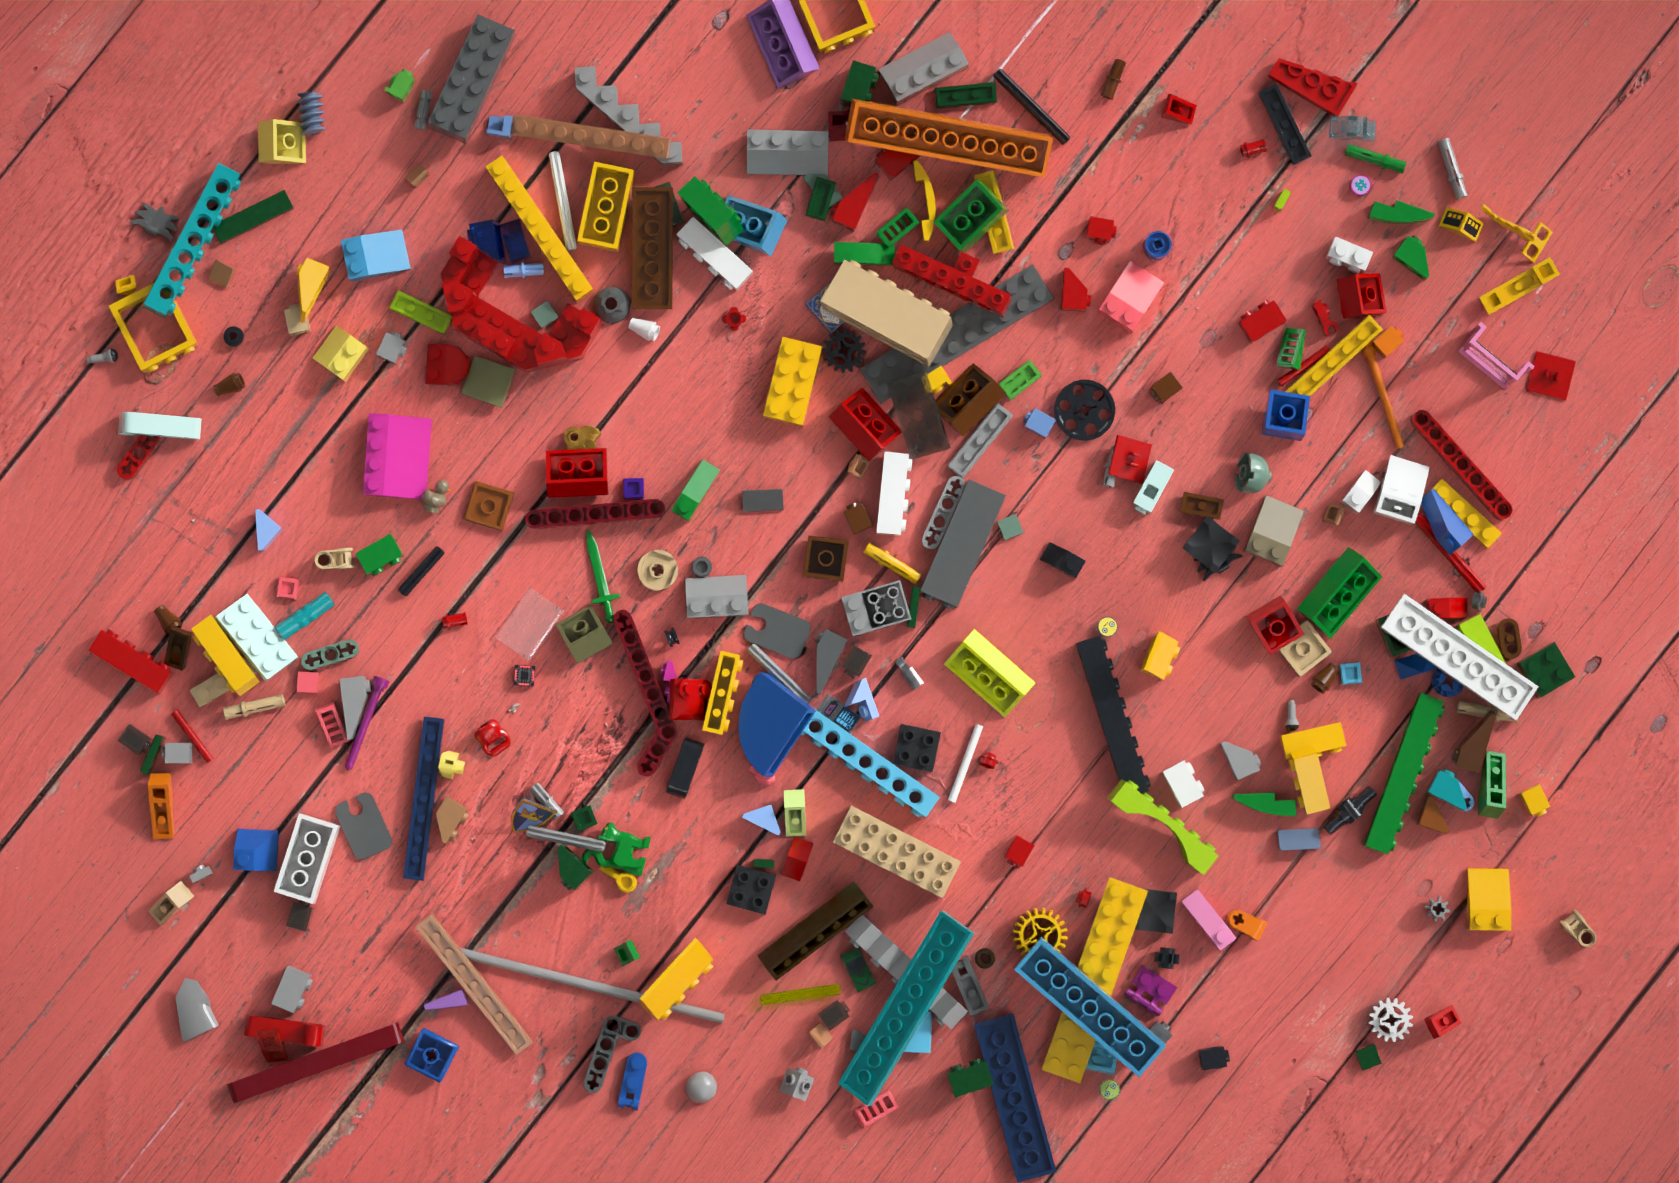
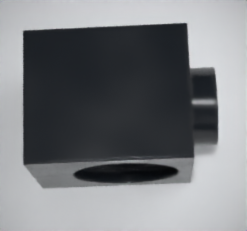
M1224 1046L1198 1049L1201 1070L1203 1071L1227 1067V1062H1230L1229 1051L1225 1050Z

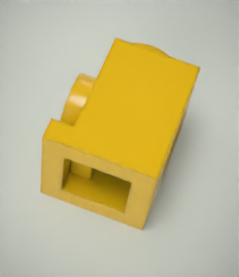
M942 366L922 377L920 379L922 384L919 386L925 395L932 392L937 394L945 389L944 384H947L949 387L952 385V382Z

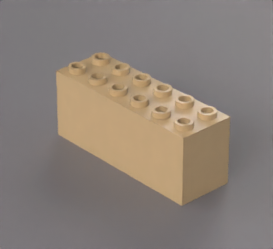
M844 259L820 301L823 310L929 367L953 326L952 319L949 316L950 313L942 308L937 310L931 306V302L924 298L919 300L913 297L914 293L907 289H903V291L898 289L897 285L889 279L884 281L878 278L879 275L868 269V271L861 269L859 263L853 260L848 262Z
M853 806L850 807L833 843L941 898L944 897L961 861Z

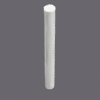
M975 724L949 795V801L956 803L983 726Z

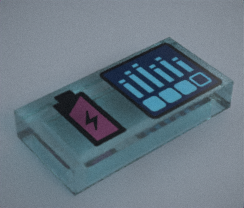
M828 694L817 711L850 734L862 717L848 707H844V704Z

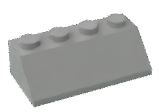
M948 32L883 66L878 71L896 105H899L968 68L969 63L951 33Z
M747 130V174H826L828 176L829 131Z

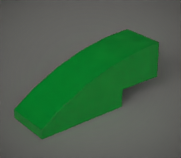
M1398 200L1395 201L1393 207L1374 201L1367 219L1387 224H1415L1432 220L1435 213Z
M834 242V264H842L845 259L848 262L853 260L860 265L893 266L895 245L888 249L885 244Z
M1275 793L1232 795L1233 800L1259 812L1278 816H1296L1295 800L1275 801Z

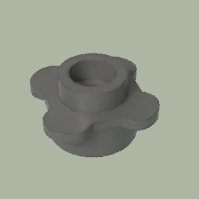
M1483 591L1474 593L1472 599V609H1477V611L1481 612L1487 603V596H1484Z

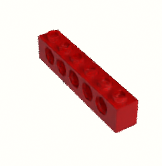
M904 245L900 246L892 262L895 269L1002 318L1012 301L1011 294Z

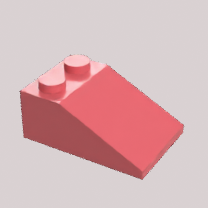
M1130 261L1101 305L1098 313L1132 334L1164 282Z

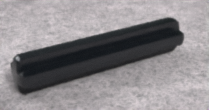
M436 546L399 587L398 591L403 596H408L445 552Z

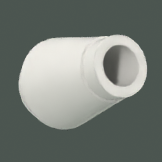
M632 318L628 329L647 341H655L659 334L660 326L656 325V322Z

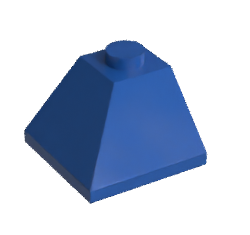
M238 829L234 846L233 870L277 871L279 831Z

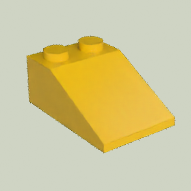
M1156 632L1140 672L1160 680H1164L1165 677L1169 678L1173 668L1170 665L1172 658H1177L1180 647L1177 646L1178 641L1163 632Z
M1467 868V930L1511 931L1509 869Z

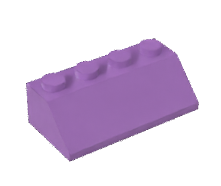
M769 0L746 15L777 88H782L803 79L820 69L790 0Z

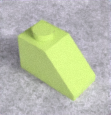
M804 789L784 790L786 837L806 836Z

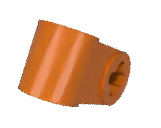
M1232 910L1226 918L1230 927L1256 941L1260 940L1268 924L1264 920L1240 910ZM1239 914V919H1241V922L1234 924L1235 920L1232 918L1233 916H1238Z

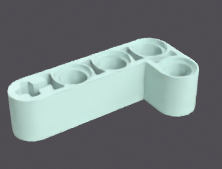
M122 412L119 413L118 434L199 440L202 419Z

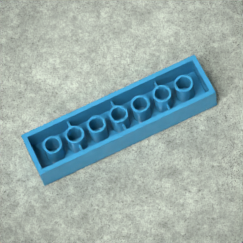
M1040 937L1014 967L1018 974L1138 1077L1144 1073L1166 1047V1043L1044 938Z

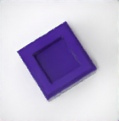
M623 478V499H644V478Z

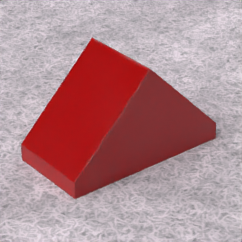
M1168 94L1161 118L1192 125L1197 105L1173 94Z
M794 837L781 875L801 881L814 843Z

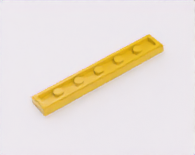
M1369 315L1285 392L1311 396L1383 329Z

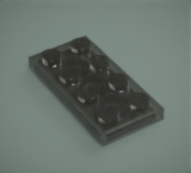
M923 371L888 381L887 386L911 459L950 449L951 447L927 372Z

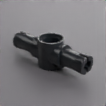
M1368 786L1356 798L1349 797L1337 807L1336 815L1323 826L1324 829L1332 835L1344 824L1353 823L1363 814L1364 806L1377 795L1375 791Z

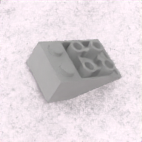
M900 580L841 597L853 637L911 620Z

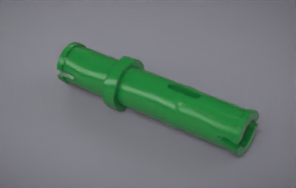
M1348 144L1345 156L1381 166V169L1384 170L1387 168L1397 171L1403 174L1407 161L1389 157V154H1379Z

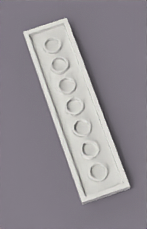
M1405 594L1401 596L1381 626L1382 630L1514 721L1517 720L1538 688L1533 682Z

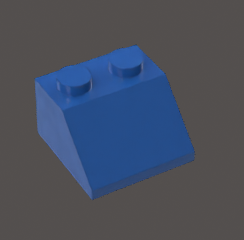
M1270 390L1264 412L1261 435L1302 441L1306 433L1310 396Z

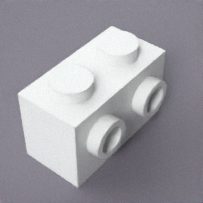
M1335 237L1326 255V259L1330 260L1329 262L1333 265L1348 267L1350 272L1363 274L1373 252Z

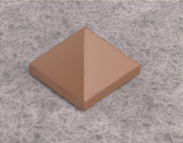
M856 454L850 461L847 472L861 480L870 462Z
M1330 502L1322 521L1338 526L1343 519L1346 507Z

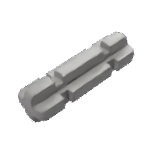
M422 90L420 93L421 101H419L416 115L418 118L415 121L416 129H426V119H428L430 108L429 101L432 97L431 91Z

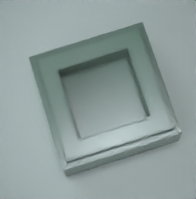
M548 301L531 311L542 329L559 318Z
M1016 514L997 521L1004 541L1024 533Z

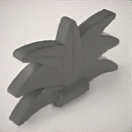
M143 202L142 205L146 210L135 211V214L143 219H135L130 221V223L144 227L145 232L153 236L159 234L173 241L167 229L177 232V228L171 221H179V218L164 214L163 206L156 211L150 205Z

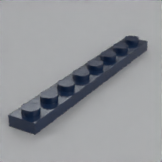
M424 716L404 879L424 881L445 722V719Z

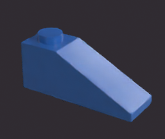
M1434 489L1422 497L1421 504L1435 538L1447 553L1451 555L1474 534Z

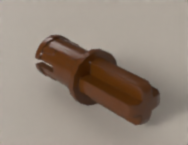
M1115 59L1109 76H1106L1107 82L1101 96L1113 100L1117 86L1121 83L1120 78L1126 66L1125 61Z

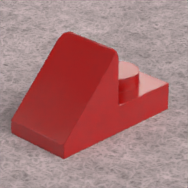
M1453 1005L1424 1019L1433 1039L1441 1037L1461 1024Z

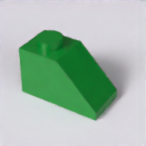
M1408 235L1392 258L1425 281L1429 277L1425 247L1419 238Z

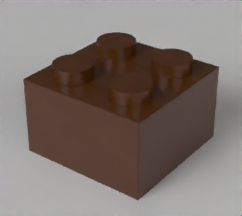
M808 535L803 577L843 582L849 541Z

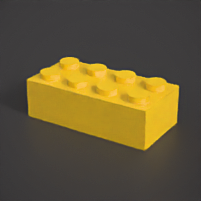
M594 162L577 239L578 244L618 252L635 175L634 170Z
M782 337L763 414L764 418L803 427L822 346Z

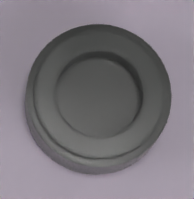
M698 557L692 563V571L698 577H706L712 571V564L708 558Z

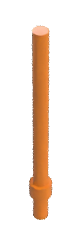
M1369 342L1362 351L1364 357H1367L1396 448L1400 449L1405 446L1375 358V348Z

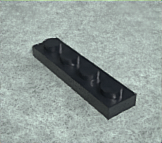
M1277 83L1259 91L1258 95L1292 165L1310 158L1312 155Z

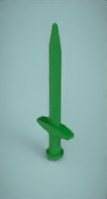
M587 530V548L600 595L599 598L592 600L591 604L603 603L606 615L605 621L613 623L614 613L610 601L619 598L621 595H610L597 543L591 531Z

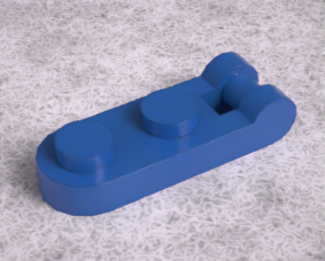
M635 1052L627 1059L618 1101V1107L620 1108L626 1106L638 1111L647 1068V1059L642 1053ZM627 1092L635 1094L634 1100L626 1098Z

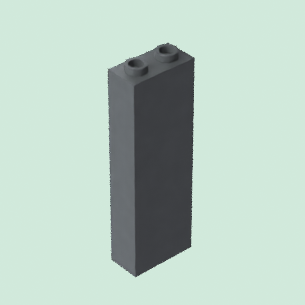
M968 480L920 590L923 593V598L932 602L934 599L942 601L941 605L951 610L953 607H958L1006 495Z

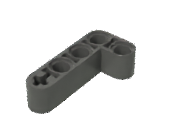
M615 1015L605 1019L584 1080V1087L588 1092L596 1093L602 1088L618 1038L634 1041L640 1037L642 1029L638 1023ZM610 1019H615L618 1022V1028L614 1031L607 1027V1022ZM632 1025L637 1028L638 1034L635 1037L628 1036L626 1032L628 1026ZM609 1039L612 1042L611 1049L604 1050L601 1047V1041ZM597 1058H602L605 1061L604 1069H597L595 1067L594 1061ZM591 1070L595 1073L603 1074L602 1077L598 1075L596 1082L599 1086H595L594 1089L590 1088L591 1084L588 1083V1080L591 1081L595 1075L591 1074Z

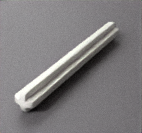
M554 151L549 153L565 246L567 250H575L577 245L560 153Z

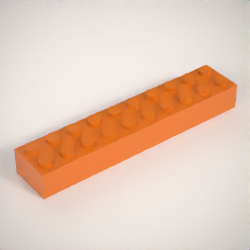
M852 99L844 138L847 142L1044 178L1053 137L1048 134Z

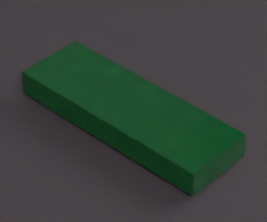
M995 82L935 88L937 109L997 103Z

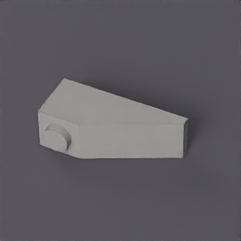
M366 676L339 679L347 740H354L368 699V692H371L370 680H366Z

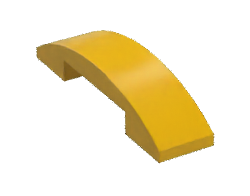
M916 160L913 161L915 183H924L929 220L921 221L924 243H928L935 221V197L926 171Z
M1549 257L1480 296L1479 299L1488 315L1559 276L1560 273Z

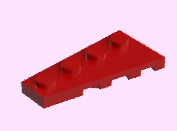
M1281 58L1277 60L1268 75L1270 79L1336 119L1358 84L1352 81L1341 80L1342 78L1336 76L1332 77L1322 74L1321 71L1315 69L1313 71L1304 68L1302 65Z

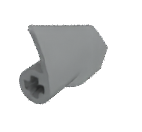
M185 978L175 997L183 1042L219 1026L204 989L201 988L198 981Z

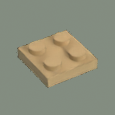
M1308 620L1300 625L1305 635L1279 650L1299 677L1332 653Z

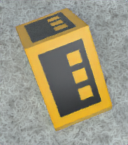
M1446 207L1438 226L1476 242L1484 223L1468 212Z

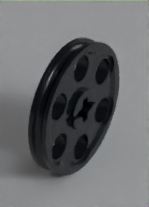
M1077 380L1068 384L1059 393L1054 406V415L1059 428L1067 436L1076 440L1088 441L1102 436L1110 428L1115 417V403L1111 393L1102 384L1093 380ZM1076 385H1081L1084 388L1085 392L1080 397L1075 396L1073 393V388ZM1095 390L1103 391V400L1096 401L1093 398V392ZM1062 400L1070 402L1071 408L1069 411H1062L1060 409L1059 403ZM1082 405L1090 408L1096 406V408L1088 411L1087 416L1084 413L1073 414L1082 409ZM1107 409L1110 412V418L1108 420L1100 419V410ZM1069 419H1073L1077 423V428L1073 431H1069L1065 427V423ZM1094 424L1097 428L1096 433L1088 435L1085 432L1086 425Z

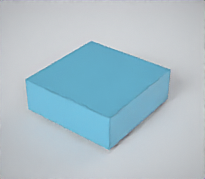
M1360 662L1339 665L1341 685L1362 683Z

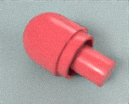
M752 765L748 769V771L755 775L756 781L765 786H770L775 781V774L773 777H765Z

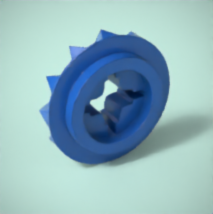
M1438 668L1432 676L1434 690L1444 697H1453L1459 694L1463 689V685L1455 679L1451 682L1452 689L1448 684L1441 685L1440 683L1446 680L1445 672Z

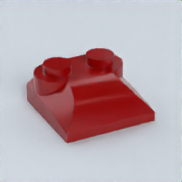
M670 679L669 720L705 721L707 699L710 698L712 690L711 683L705 679Z

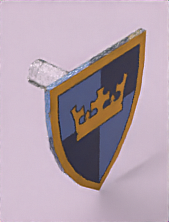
M528 793L526 795L527 799L523 798L513 809L511 815L513 832L527 831L528 826L539 827L550 820L557 813V810L535 803L534 795Z

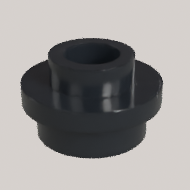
M232 326L225 330L223 338L227 345L236 347L243 342L244 333L240 328ZM232 333L237 334V338L235 340L230 339V335Z

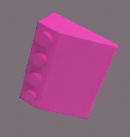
M369 413L363 488L365 496L422 500L421 495L427 489L432 419Z

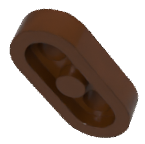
M1503 619L1497 628L1500 651L1505 658L1514 659L1522 651L1519 626L1514 619ZM1505 625H1509L1511 627V631L1509 633L1505 632ZM1508 645H1512L1514 647V651L1512 653L1507 651Z

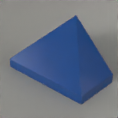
M1417 653L1394 660L1400 680L1437 669L1436 666Z

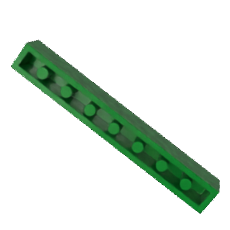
M1418 693L1363 846L1384 854H1389L1390 851L1393 852L1397 840H1394L1396 832L1400 833L1404 821H1401L1403 813L1407 814L1410 807L1409 796L1414 794L1418 783L1415 782L1417 774L1421 775L1424 768L1422 760L1424 755L1428 756L1431 749L1429 744L1431 736L1435 737L1438 725L1435 724L1438 717L1441 718L1444 713L1445 706H1442L1444 701Z

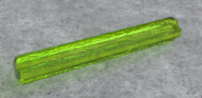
M839 984L762 994L760 1000L761 1005L764 1006L840 995L841 990Z

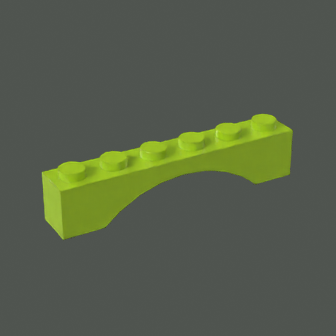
M1121 779L1107 799L1125 813L1149 815L1164 823L1177 839L1182 851L1183 860L1196 871L1205 875L1219 857L1214 853L1216 848L1208 842L1203 844L1199 840L1201 836L1192 829L1188 832L1183 828L1185 824L1180 819L1175 817L1173 820L1168 816L1170 812L1162 805L1157 807L1153 804L1154 799L1146 792L1142 795L1137 791L1139 787L1131 780L1126 782Z

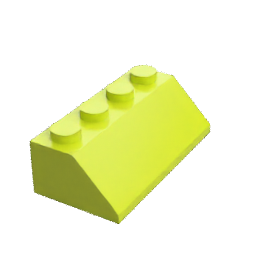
M975 629L944 663L945 666L1004 718L1035 684L1031 678Z

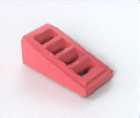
M334 701L315 708L329 747L333 748L348 742L345 728ZM330 710L333 711V713L322 717V713ZM336 718V721L325 725V721ZM337 725L339 726V729L328 732L327 730ZM342 733L341 737L331 740L332 736Z
M890 1090L877 1096L871 1108L876 1115L874 1118L866 1104L856 1108L852 1113L861 1129L898 1109L899 1106ZM882 1098H886L891 1108L887 1109ZM878 1101L881 1109L883 1110L882 1113H880V1111L878 1110L875 1102ZM861 1110H863L865 1115L867 1116V1122L864 1119L862 1113L860 1112Z

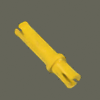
M869 542L863 554L878 561L880 566L883 564L914 585L922 574L891 556L887 550L883 551L871 544V542Z

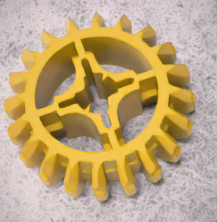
M1042 907L1041 914H1038L1037 908H1033L1034 915H1031L1027 910L1026 915L1028 918L1025 919L1022 915L1019 916L1023 923L1015 922V925L1020 927L1019 931L1013 930L1014 934H1019V937L1013 938V941H1020L1016 949L1024 948L1020 953L1022 956L1030 950L1027 947L1029 944L1038 941L1033 939L1037 935L1035 925L1037 929H1041V932L1042 930H1049L1043 935L1046 941L1048 935L1056 930L1057 939L1053 947L1060 953L1061 951L1057 949L1058 946L1065 948L1066 945L1060 942L1061 939H1068L1067 936H1062V933L1067 932V928H1060V926L1065 924L1064 921L1057 923L1056 920L1059 919V914L1052 918L1053 910H1049L1048 915H1046L1045 908ZM1045 918L1051 921L1053 925L1041 928L1035 919ZM1030 922L1033 934L1024 940L1023 932L1026 925Z

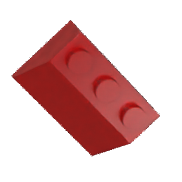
M860 388L829 415L832 422L869 462L903 433L863 388Z
M607 448L546 451V487L548 498L609 495Z

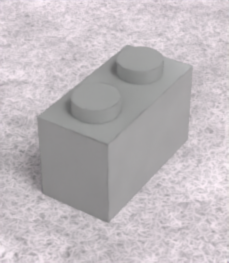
M290 965L287 966L271 1004L292 1013H296L297 1009L301 1011L305 999H303L305 990L309 992L313 980L310 979L312 974Z

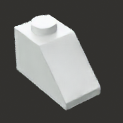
M1365 470L1341 500V503L1355 514H1358L1379 487L1381 481Z

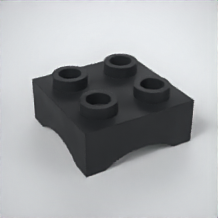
M1207 516L1183 546V549L1216 573L1240 540Z
M901 724L893 764L933 772L941 732Z
M737 865L726 904L766 915L776 875Z
M1145 889L1148 890L1135 930L1173 934L1177 892Z

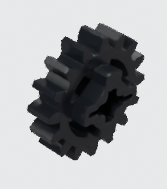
M844 329L843 334H840L839 330H836V336L830 334L831 340L824 341V344L828 347L822 348V352L827 353L823 358L824 360H830L827 366L834 365L835 372L838 368H841L842 373H845V369L853 372L852 367L859 368L858 361L864 362L865 360L861 357V355L866 354V350L861 349L865 346V342H859L861 339L860 335L854 337L855 331L847 334V329ZM844 338L851 339L855 343L849 344L845 342ZM837 340V348L831 351L833 343ZM841 343L843 344L845 349H850L847 355L848 360L846 359V356H844L843 353L839 354V352L841 351ZM858 351L856 359L852 362V354ZM839 358L843 360L845 364H839L834 359Z

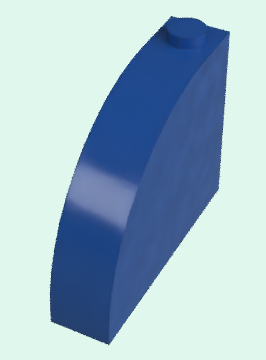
M763 672L754 677L752 685L745 695L740 709L738 728L743 751L751 765L761 775L773 777L816 710L772 675Z

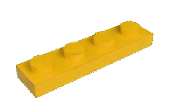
M994 170L974 175L975 180L983 181L1002 202ZM1005 214L988 231L993 254L1014 249Z
M1440 479L1432 488L1474 534L1473 536L1487 549L1502 534L1443 479Z

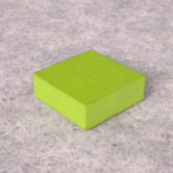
M1284 188L1273 207L1274 210L1278 212L1282 210L1291 194L1290 191Z

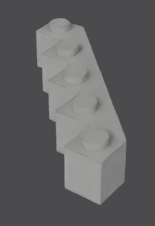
M595 66L575 68L577 92L609 118L619 129L661 137L660 123L640 124L638 104H618L617 85L597 86ZM681 142L670 143L668 159L653 158L662 166L683 165Z
M862 915L845 931L851 937L848 941L856 948L861 946L872 956L870 961L878 968L883 966L894 976L891 980L897 985L912 959ZM943 988L930 1007V1010L936 1015L934 1019L942 1027L946 1024L951 1029L968 1012Z

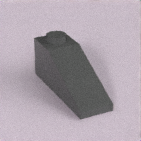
M825 629L824 633L820 631L815 640L818 643L817 693L820 695L848 641Z

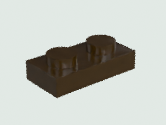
M175 626L170 629L164 660L166 665L181 671L185 669L192 632Z

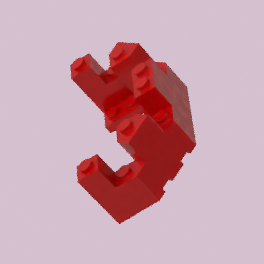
M459 235L449 252L451 257L441 272L442 286L455 330L526 373L583 359L603 325L600 317L584 308L579 310L567 303L550 334L543 333L542 335L479 298L498 262L480 252L477 245Z

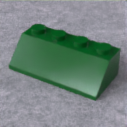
M1348 547L1302 601L1297 610L1331 639L1382 576L1365 557Z

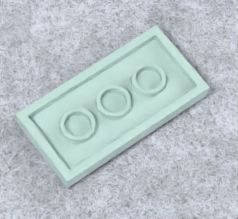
M248 594L215 617L218 624L265 682L298 657Z

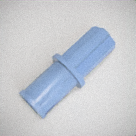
M522 262L521 265H504L505 278L523 277L524 279L526 276L543 275L545 272L543 263L525 264Z

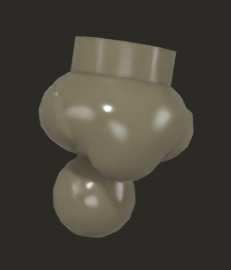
M439 480L436 483V491L426 489L423 492L421 499L424 503V510L438 513L440 507L446 504L447 498L444 493L451 490L449 489L448 482L445 480Z

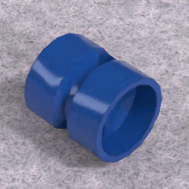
M1152 232L1144 242V253L1151 260H1162L1171 249V239L1164 232Z

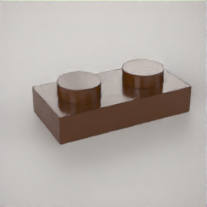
M1183 492L1180 512L1202 517L1208 516L1212 519L1220 520L1224 500Z

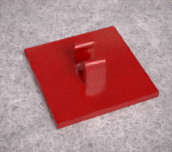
M1536 351L1533 363L1535 367L1531 371L1527 391L1566 400L1576 361Z
M1117 435L1108 474L1143 484L1152 444Z

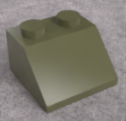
M591 604L556 624L577 663L613 644Z

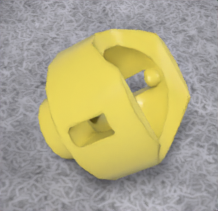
M452 751L442 753L438 766L442 777L453 779L455 773L463 774L465 762L458 760L459 753Z

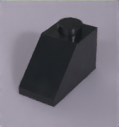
M1049 542L1040 558L1044 563L1074 580L1086 562L1084 559Z

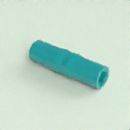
M325 591L275 627L283 639L286 640L330 610L335 604Z

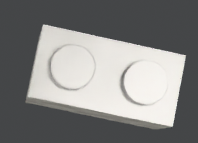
M1185 760L1162 771L1181 808L1202 798V792L1205 791L1199 780L1195 781L1192 775L1195 773L1190 762L1186 763Z

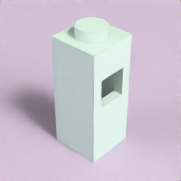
M1157 460L1155 461L1132 503L1136 506V511L1144 515L1146 512L1149 514L1152 512L1174 469Z

